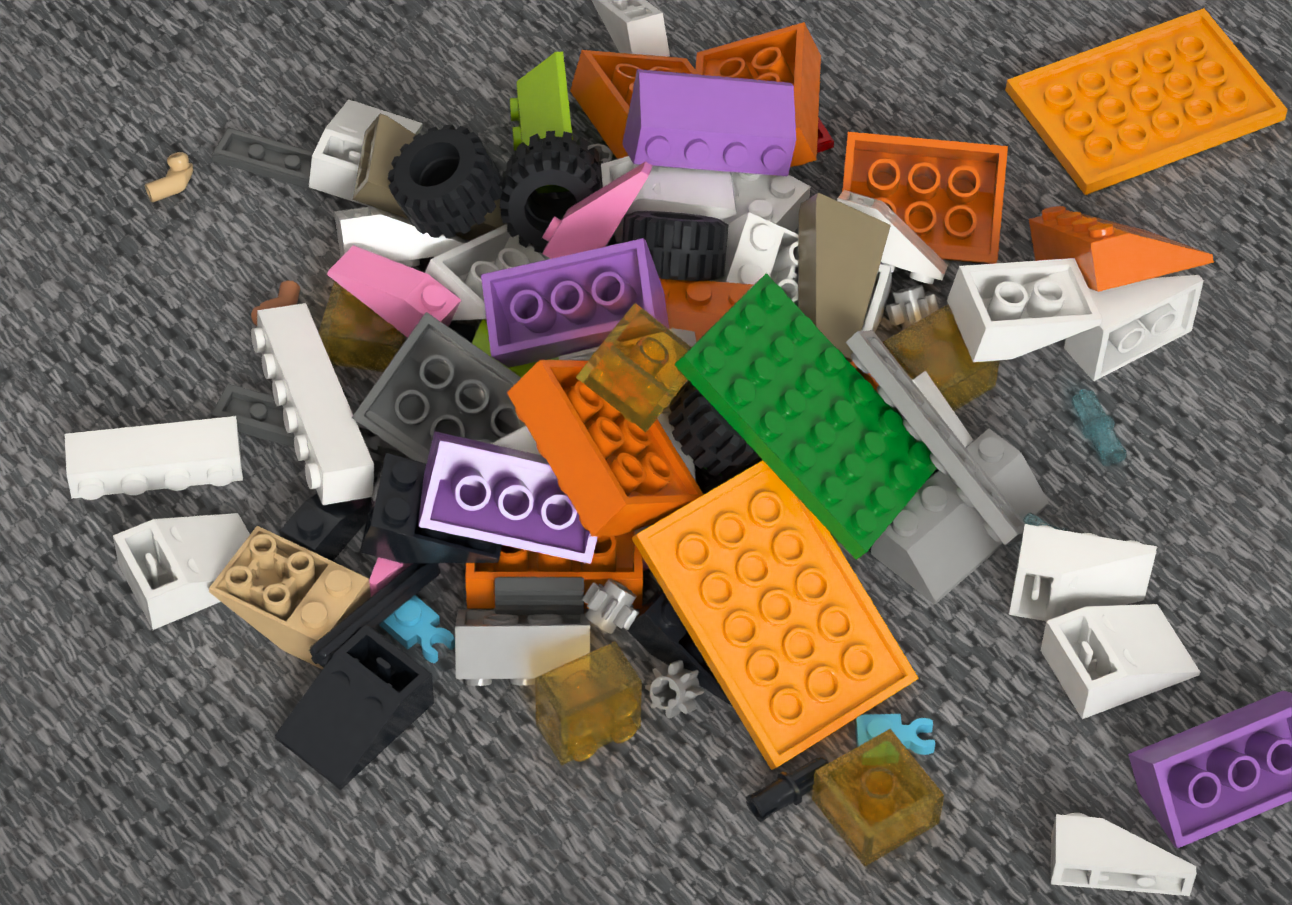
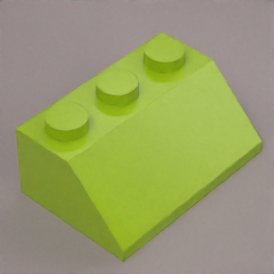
M563 51L554 52L516 81L517 98H509L511 121L519 122L518 127H512L514 151L522 142L529 146L530 137L536 134L542 139L546 138V131H555L556 137H563L564 131L572 133ZM546 185L536 189L538 193L569 191L558 185Z

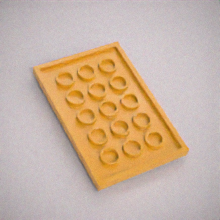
M1205 8L1008 79L1005 89L1084 195L1285 120L1288 110Z
M763 460L631 538L771 770L781 766L919 679L830 531Z

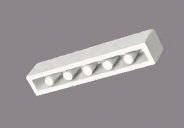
M302 303L257 310V328H252L251 330L253 348L255 353H262L264 376L266 379H272L273 381L272 391L275 404L277 406L282 405L284 408V425L287 433H294V447L298 461L304 460L306 463L305 473L309 488L316 489L322 505L372 497L374 463L356 421L352 419L353 413L307 304Z

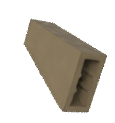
M380 113L364 134L352 200L408 219L390 192L388 185L391 183L388 180V173L394 169L391 165L394 157L401 155L400 149L405 143L409 145L414 141L413 137L416 134L384 114ZM500 199L494 201L496 208L492 213H487L484 216L486 220L480 225L474 224L470 227L471 231L465 234L460 231L455 235L471 241L506 225L503 224L501 219Z
M818 192L801 203L799 208L798 308L813 321L824 336L850 362L852 361L851 354L853 351L846 344V341L857 331L862 330L891 225Z

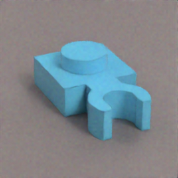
M416 595L379 624L407 650L416 643L420 644L424 658L431 663L438 661V652L431 647L433 644L443 643L451 650L455 648L453 634L445 628H436L440 624L439 615Z
M901 714L860 715L855 718L858 761L903 760L904 749H911L913 752L921 755L933 753L935 740H922L917 736L919 733H931L933 720L919 718L912 721L910 725H902Z

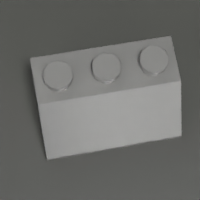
M458 609L455 623L456 679H465V684L470 686L492 684V679H510V684L519 686L534 685L537 683V679L552 678L555 679V684L559 685L580 684L581 678H590V621L584 616L588 609H584V614L511 615L496 614L495 609Z

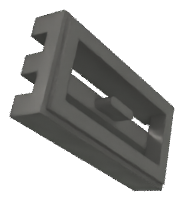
M582 577L495 578L496 614H584V601H582L584 597V578Z

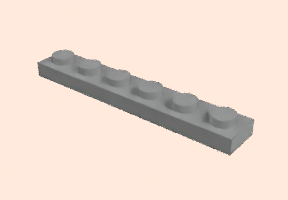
M873 330L857 331L846 341V344L853 351L851 354L853 362L861 371L871 374L879 384L877 391L881 398L891 407H897L905 418L903 424L907 431L915 439L922 440L932 452L930 459L936 468L952 477L958 485L956 491L961 500L970 508L975 507L985 520L983 526L987 533L995 541H1002L1004 545L1017 543L1022 540L1025 526L1024 521Z

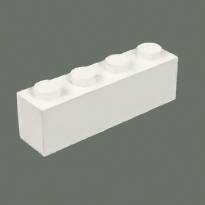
M236 416L65 434L66 474L71 498L94 500L103 495L126 493L128 495H139L148 490L167 488L179 491L189 486L204 484L225 486L233 481L243 480Z

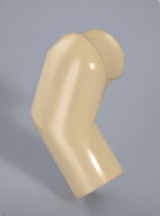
M177 152L170 155L167 159L170 169L166 177L145 184L147 195L152 203L181 193L186 189L193 173V164L189 163L186 153Z

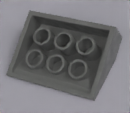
M426 312L354 413L352 419L411 460L427 464L434 431L491 444L525 426V423L518 418L515 406L507 394L521 377Z

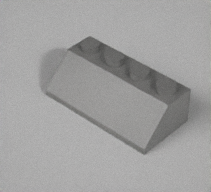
M988 428L966 447L1025 524H1028L1048 506L1049 502L1022 453ZM940 470L923 484L871 547V555L933 604L938 603L1004 545L1002 541H995L987 533L983 526L984 518L975 507L970 508L961 500L956 491L958 485L949 474H944Z

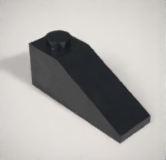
M317 493L307 499L279 530L280 537L334 561L366 523L371 497L322 505Z

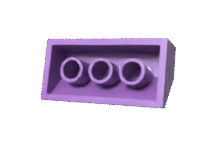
M637 69L622 143L633 164L640 165L646 161L653 166L788 176L796 143L794 86L792 83Z
M644 238L481 274L491 357L508 368L538 362L539 360L552 359L561 355L669 329L664 290Z
M434 431L424 472L419 527L591 564L598 537H592L590 532L582 526L578 512L568 495L560 489L558 479L544 457L538 454Z
M1284 690L1128 754L1139 793L1175 848L1183 847L1292 800V693Z

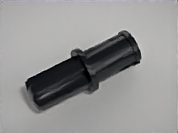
M824 757L815 758L789 774L782 771L778 774L777 780L746 796V804L756 819L762 822L773 815V813L792 803L794 805L801 803L803 795L832 779L833 770Z

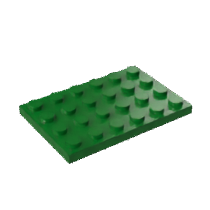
M767 273L674 364L856 560L871 548L937 469L930 459L932 452L922 440L915 439L907 431L902 417L881 398L873 386L844 357L842 352L824 336L813 321L798 308Z

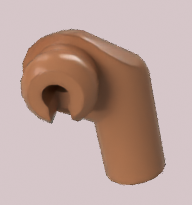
M294 281L282 282L277 298L264 301L260 306L253 308L251 312L253 323L257 326V310L296 305L298 303L300 286Z

